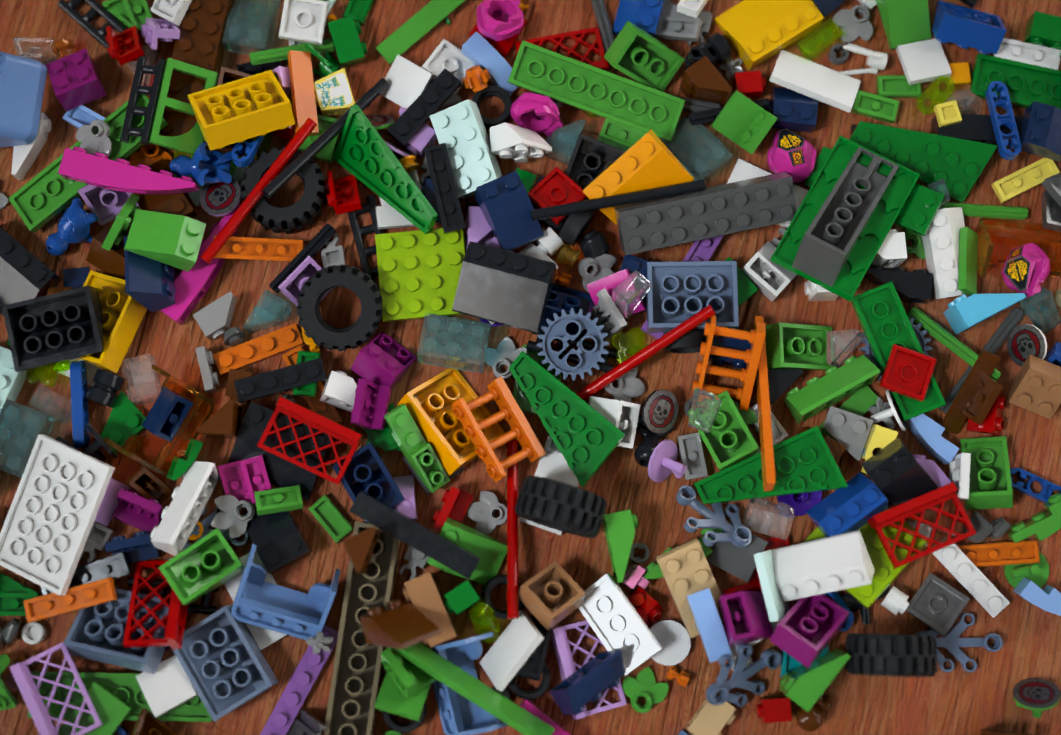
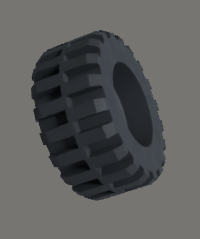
M273 147L270 148L271 152L267 154L265 151L259 153L260 158L258 160L253 159L250 164L251 168H245L243 173L245 179L241 180V188L243 189L241 196L243 201L283 150ZM298 149L282 171L303 151ZM313 158L295 174L303 180L305 185L303 195L295 204L284 208L274 207L267 202L263 194L249 213L263 228L267 230L270 228L275 233L284 231L285 234H292L294 229L300 232L305 230L304 225H313L316 216L320 218L323 213L321 208L322 206L325 207L327 203L326 195L328 192L323 173Z
M343 264L331 265L317 271L302 286L297 299L298 307L296 312L300 319L298 322L300 327L304 328L305 335L308 338L311 337L318 346L322 345L328 350L338 349L339 351H346V349L350 348L354 349L367 342L377 330L383 313L382 296L376 282L374 283L367 273L365 274L360 271L361 269ZM345 287L352 290L358 296L361 303V314L353 325L346 328H335L323 320L319 304L323 294L331 288Z
M529 475L523 480L515 511L520 517L546 527L581 537L595 538L599 534L607 504L606 500L601 498V496L579 487L544 477Z
M849 633L846 637V653L851 656L846 662V669L849 674L933 677L937 672V650L934 636Z

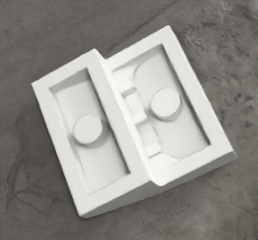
M397 55L385 77L389 87L381 95L407 110L427 88L433 74L406 58Z

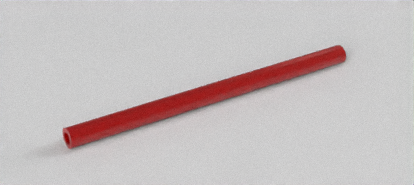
M308 118L201 255L200 258L210 264L263 195L262 189L279 175L317 126L312 119Z
M708 305L575 394L585 401L714 316L716 312L711 305Z
M513 439L507 442L508 458L518 452V440ZM518 462L507 468V619H519L518 515L515 511L518 499Z

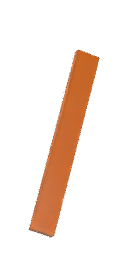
M755 316L752 330H755L756 322L764 323L763 316ZM764 339L756 373V391L763 491H772L776 484L766 341Z

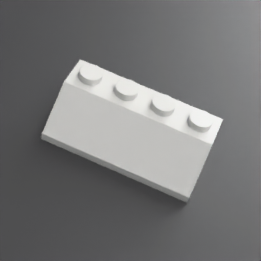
M962 207L939 209L925 237L922 236L928 274H933V300L965 294L958 289L960 228L965 227Z
M194 461L182 475L183 481L180 487L177 486L172 494L173 500L170 506H166L162 512L161 523L159 526H155L150 538L154 547L174 556L183 551L220 480L216 465L212 462Z
M860 530L772 550L775 582L783 602L872 583L875 570Z

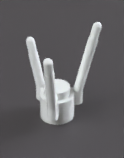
M851 43L843 46L845 50L867 56L866 65L870 66V68L840 71V73L845 75L877 74L878 70L885 69L887 53L869 50Z

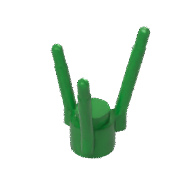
M305 43V47L321 61L318 66L321 70L318 71L312 68L313 74L324 78L341 69L339 62L329 52L324 53L327 57L324 58L308 43Z

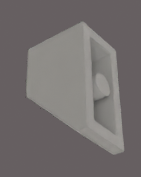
M231 291L193 314L203 333L210 341L222 338L224 332L230 328L237 301Z

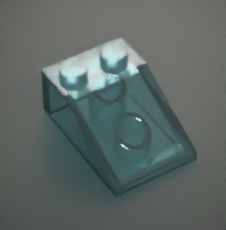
M235 0L226 22L222 41L226 50L249 55L251 52L271 49L281 0Z
M689 114L677 123L670 142L660 139L694 177L693 181L702 179L705 182L727 166L733 157L724 144L702 124L692 126L689 122Z

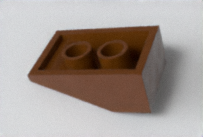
M163 158L149 166L152 168L151 171L157 173L160 170L171 172ZM133 193L140 197L137 203L141 210L182 215L189 218L197 215L185 193Z
M400 599L388 601L387 606L382 608H370L367 610V614L360 616L365 640L369 644L402 650L441 633L440 628L409 602H402Z

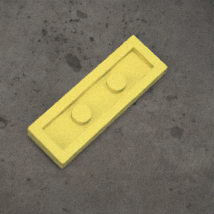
M1042 158L993 182L991 186L1002 204L1042 184L1046 178L1056 175L1060 171L1052 159Z

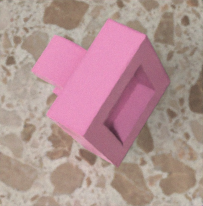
M632 563L625 573L622 583L632 589L636 585L645 589L649 584V581L642 577L646 570Z

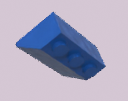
M620 0L612 29L613 34L618 35L626 22L630 21L654 37L663 0Z
M941 0L937 3L932 29L937 41L945 44L949 42L956 43L957 46L963 49L975 48L982 54H997L1007 31L1000 16Z
M858 473L846 482L848 488L835 490L806 512L826 538L858 531L868 523L872 516L889 508L888 499L863 474Z

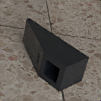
M870 266L864 278L877 286L893 282L897 294L903 302L926 304L932 299L933 274H928L925 270L917 269L912 272H906L903 268L884 270L881 266Z

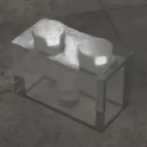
M148 353L124 359L122 374L124 379L128 380L129 388H126L129 401L136 405L156 401L162 389L155 357Z
M767 498L749 499L742 524L749 530L787 540L795 516L794 510L786 503L778 502V504L769 502Z

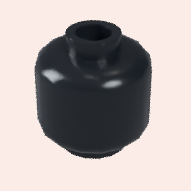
M595 229L581 236L582 240L579 242V247L585 258H596L610 252L611 246L604 232H597Z

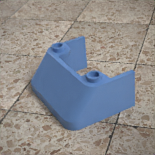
M1 51L0 148L28 145L35 140L38 132L47 67L37 60Z
M252 544L232 606L231 614L233 618L240 622L303 640L316 637L318 631L322 632L335 598L341 570L336 569L331 585L316 583L310 587L308 594L265 582L266 570L261 565L252 563L257 545Z
M493 632L434 646L429 649L478 679L474 660L479 659L482 655L483 647L480 640L493 637L494 635ZM439 680L432 683L442 727L446 735H475L509 726Z

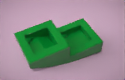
M190 438L183 459L173 458L166 478L175 481L181 477L197 458L203 442Z

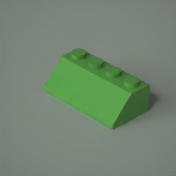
M854 355L844 361L845 365L837 368V366H834L827 370L824 377L820 379L814 377L806 382L807 386L799 390L796 387L789 391L784 403L796 423L800 424L860 389L874 383L880 374V370L864 355L858 358Z

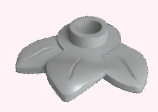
M863 5L854 6L851 10L842 9L831 20V24L841 27L840 38L843 43H851L858 37L868 41L873 33V26L869 22L870 12ZM860 14L862 19L856 18L855 15Z
M96 119L90 125L81 126L75 137L81 142L80 148L87 150V154L95 155V152L105 154L109 158L112 149V142L109 139V125L103 120Z
M606 253L596 258L587 257L580 261L578 272L583 277L582 285L586 291H588L587 284L614 274L611 267L617 259L613 255ZM592 266V269L587 272L588 267Z
M506 336L499 343L497 349L486 348L484 358L485 362L493 368L494 375L497 378L502 376L506 380L512 376L509 367L522 351L526 354L528 353L525 347L516 349L514 342ZM507 366V371L502 373V367Z
M639 366L618 378V386L616 388L613 387L612 383L604 387L609 394L613 395L614 400L631 403V397L641 396L646 391L645 384L636 378Z
M481 491L480 502L471 503L466 512L470 519L477 522L475 530L486 535L491 534L497 525H502L507 521V507L499 503L497 496L490 491ZM496 510L500 511V516L498 518H495L494 512Z
M223 495L214 499L220 511L212 520V527L219 530L229 529L232 539L243 535L247 529V522L254 517V506L249 501H239L232 495ZM242 508H246L248 510V513L245 516H241L239 514V511Z

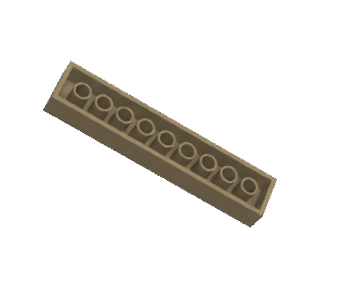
M355 522L353 536L371 527L379 528L370 523ZM383 530L380 532L365 574L356 572L349 558L325 722L327 729H324V735H373L377 710L374 705L379 694L383 667L381 665V652L385 650V646L366 643L360 616L367 614V610L370 608L387 606V602L391 601L393 597L400 540Z

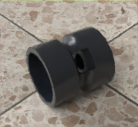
M718 32L708 37L706 43L701 42L697 45L703 51L702 58L706 55L714 67L717 65V61L723 62L732 55L729 44Z
M97 369L93 378L95 386H90L85 398L113 408L117 400L115 391L121 390L125 379Z

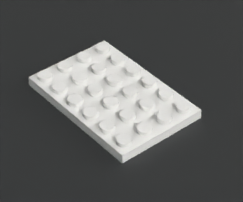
M38 434L0 532V565L59 596H65L115 468L46 435Z

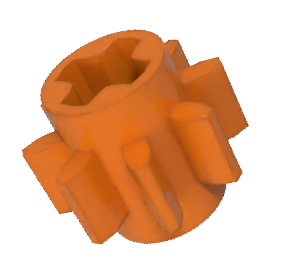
M477 65L465 71L466 75L462 80L466 88H472L473 92H477L488 87L487 82L491 78L487 69H481L480 65Z

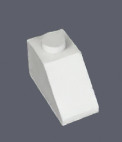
M331 371L327 377L320 401L352 412L355 390L357 388L354 379L345 372Z

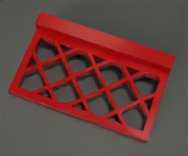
M598 27L523 40L542 47L545 43H551L555 45L552 50L553 52L560 48L568 53L566 56L569 58L572 55L579 59L580 62L609 72L608 61L604 58L605 53ZM595 34L596 40L592 45L583 41L586 36ZM567 39H572L576 42L571 49L562 43ZM522 41L515 42L517 54ZM579 45L589 49L584 56L575 52ZM594 52L600 56L601 61L592 62L587 58Z
M280 396L276 403L277 407L257 447L339 485L364 437ZM282 413L288 416L291 425L278 429L276 420L279 414ZM292 418L299 422L293 423ZM302 424L308 425L311 434L298 438L295 427ZM292 428L296 440L283 444L280 432ZM312 428L318 430V432L314 433ZM277 433L280 442L279 446L270 448L264 445L268 436ZM325 433L329 436L331 444L319 448L315 436ZM312 438L316 449L303 453L300 442ZM333 438L339 441L334 443ZM297 443L301 455L292 458L287 456L285 447ZM342 443L352 446L348 455L339 458L335 446ZM333 447L336 459L324 463L320 451ZM282 448L283 453L278 452L276 450ZM318 453L321 464L314 467L308 466L305 456ZM302 458L303 463L300 462V461H297V459ZM345 460L342 466L340 461ZM338 462L340 472L335 479L327 474L325 466ZM323 468L324 473L316 469Z
M954 482L878 513L868 520L871 529H875L894 569L977 534L956 494L958 489ZM952 500L956 508L954 515L943 511L945 502ZM929 509L937 513L934 523L922 519L925 510ZM941 515L952 519L949 529L938 525ZM906 518L917 521L914 532L903 527ZM956 521L963 523L968 532L965 534L954 532L953 529ZM921 523L932 527L929 538L918 534ZM887 526L897 529L894 540L887 538L882 529ZM936 529L947 533L944 543L933 540ZM901 531L912 536L909 546L898 542ZM916 538L928 542L925 551L922 552L913 548ZM896 546L907 550L906 558L899 562L894 554Z
M169 560L137 561L123 640L125 648L171 646L172 649H182L188 604L184 606L173 589L171 594L165 599L158 594L168 585L170 586L158 568ZM143 568H153L155 570L148 578L144 579L142 577ZM160 575L164 582L153 589L149 583ZM147 586L152 592L141 600L138 597L139 592ZM157 596L161 602L150 610L145 604ZM166 606L169 609L168 614L160 620L155 614ZM144 607L148 613L137 621L135 613ZM153 616L158 623L147 631L142 625ZM140 627L145 634L138 640H131L132 633ZM163 627L165 629L164 639H154L151 635Z

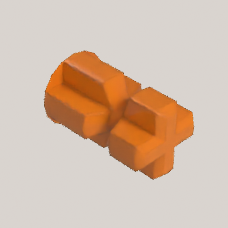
M557 271L554 283L558 280L560 285L568 287L572 275L566 273L558 275Z
M670 666L666 678L670 680L676 678L677 684L686 687L691 675L684 671L677 673V668Z

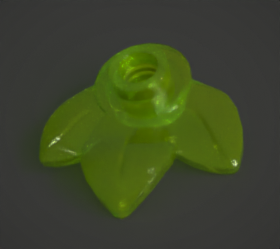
M632 328L627 334L620 330L611 338V344L617 351L616 356L620 364L630 358L626 356L625 352L633 356L648 346L644 344L645 335L641 328Z
M66 360L28 369L26 371L27 380L30 384L40 380L44 385L53 388L57 381L58 371L70 370V363Z

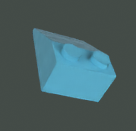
M1024 293L973 294L967 297L964 294L947 304L949 308L943 314L955 335L1015 305L1026 298V295Z

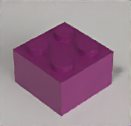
M86 48L46 64L55 95L66 112L106 96L97 66Z

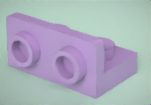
M145 18V24H142L141 35L152 50H157L158 38L166 42L180 39V30L174 23L166 19Z

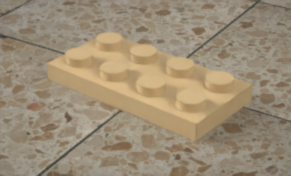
M697 538L655 557L691 639L698 636L699 632L686 598L688 595L709 588L721 623L723 624L717 604L722 595Z

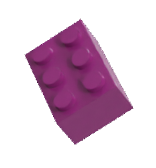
M823 594L800 598L778 623L770 642L809 668L841 630L850 612Z

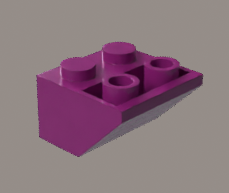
M381 332L359 351L350 369L363 379H367L377 385H388L392 389L417 357L390 336Z
M741 591L720 596L717 604L729 647L772 637L774 632L769 621L762 592Z

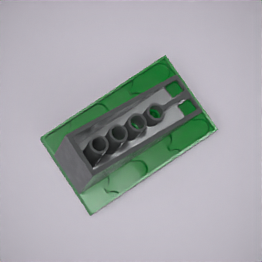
M840 135L770 261L851 301L920 174Z

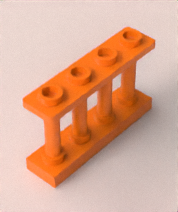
M714 315L711 317L710 322L705 323L704 335L707 336L706 342H701L700 355H703L702 361H697L696 374H699L698 380H693L692 393H695V401L699 402L701 392L719 395L727 390L731 397L739 401V410L748 411L766 335V324L756 322L755 330L750 331L716 326V316ZM719 335L748 340V343H752L751 348L742 351L713 346V336ZM709 355L744 360L747 363L746 369L737 370L707 365ZM705 373L740 379L743 382L742 387L733 389L704 384Z
M502 376L487 386L489 392L468 403H465L461 397L452 404L455 417L461 421L465 435L473 442L476 454L483 460L488 475L495 482L506 477L507 475L504 470L517 462L528 458L532 463L546 454ZM491 400L496 401L500 411L477 423L471 411ZM505 419L511 427V431L488 442L482 430ZM513 439H517L522 450L499 462L493 450Z

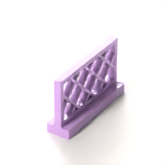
M587 620L551 630L550 637L562 681L576 671L575 667L579 669L589 661L590 657H595L592 653L598 643L604 646L599 637L596 638L586 632L590 626ZM586 625L583 630L579 628V626ZM574 628L581 632L576 644L568 640L566 630ZM584 635L595 641L589 652L579 647ZM576 649L587 655L582 666L576 664L573 660ZM621 681L616 687L612 688L617 691L619 702L610 703L604 699L609 691L607 687L594 709L587 710L585 706V710L574 716L571 714L572 719H581L585 716L627 705Z
M64 642L22 663L9 667L40 735H59L58 731L61 723L73 726L70 735H85L103 725L70 652L63 644ZM62 649L65 656L62 666L50 663L53 653ZM48 656L47 659H46V661L40 660V659H42V658ZM36 661L44 663L40 677L32 675L28 665ZM67 662L70 666V669L65 667ZM48 665L60 668L55 682L44 679ZM64 670L72 672L75 677L71 687L59 683ZM33 678L39 679L37 685ZM42 681L54 684L49 698L41 696L39 692ZM76 683L78 684L80 690L75 688ZM58 686L70 689L65 703L53 699ZM73 691L82 693L84 697L81 708L69 704ZM43 699L48 700L47 705H45ZM52 702L64 705L59 719L51 717L48 712ZM86 703L88 705L89 710L84 709ZM67 707L80 710L75 724L63 720ZM83 712L92 714L95 721L94 724L87 728L78 725ZM53 720L58 721L56 727L53 723ZM77 728L83 729L75 733Z

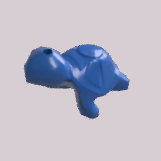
M204 142L200 143L193 158L180 155L171 160L169 164L170 170L176 176L181 178V176L188 177L192 175L199 186H203L204 183L218 182L229 184L232 181L230 175L231 151L226 153H220L216 150L210 151V149H205L206 143Z
M73 199L72 204L63 212V216L59 220L58 232L48 236L45 244L49 254L54 256L63 255L66 253L70 243L92 242L93 237L90 235L91 224L99 219L95 213L88 214L84 211L81 199Z

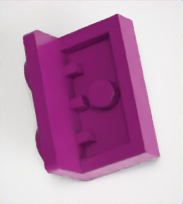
M358 379L354 406L351 412V423L364 429L383 430L386 422L384 415L388 411L391 387L388 385H377L367 379Z
M120 489L117 494L118 506L113 513V518L142 531H148L151 534L154 527L158 526L162 520L163 509L161 504L154 499L149 498L147 500L140 497V494L134 490Z

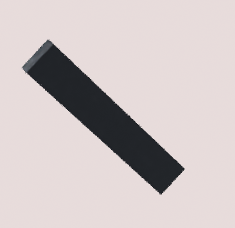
M362 490L349 511L470 579L481 559Z

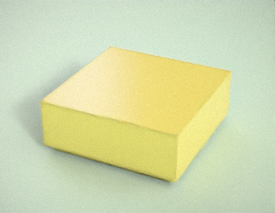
M956 100L937 104L933 107L939 128L962 121Z

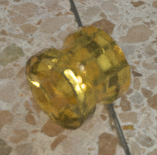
M565 243L555 262L563 263L567 269L571 270L577 262L581 251L578 249L574 250L568 243Z

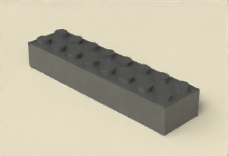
M786 172L713 186L703 191L614 207L621 250L625 255L792 221L796 214L792 176Z

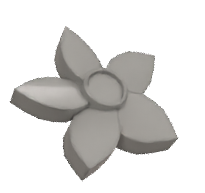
M729 57L726 59V64H722L718 69L727 71L726 77L729 80L736 72H743L740 67L743 59L733 61Z
M878 397L876 405L870 406L868 410L874 415L888 409L890 405L888 401L883 403V400Z
M318 631L316 637L306 639V643L313 647V654L319 653L321 649L330 653L331 648L328 644L333 642L334 637L324 638V634Z

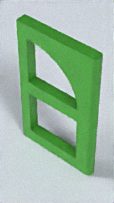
M168 58L149 143L194 155L200 143L205 142L198 121L185 134L179 136L159 135L165 107L195 116L191 104L167 97L172 71L175 70L205 79L204 90L217 86L219 73Z

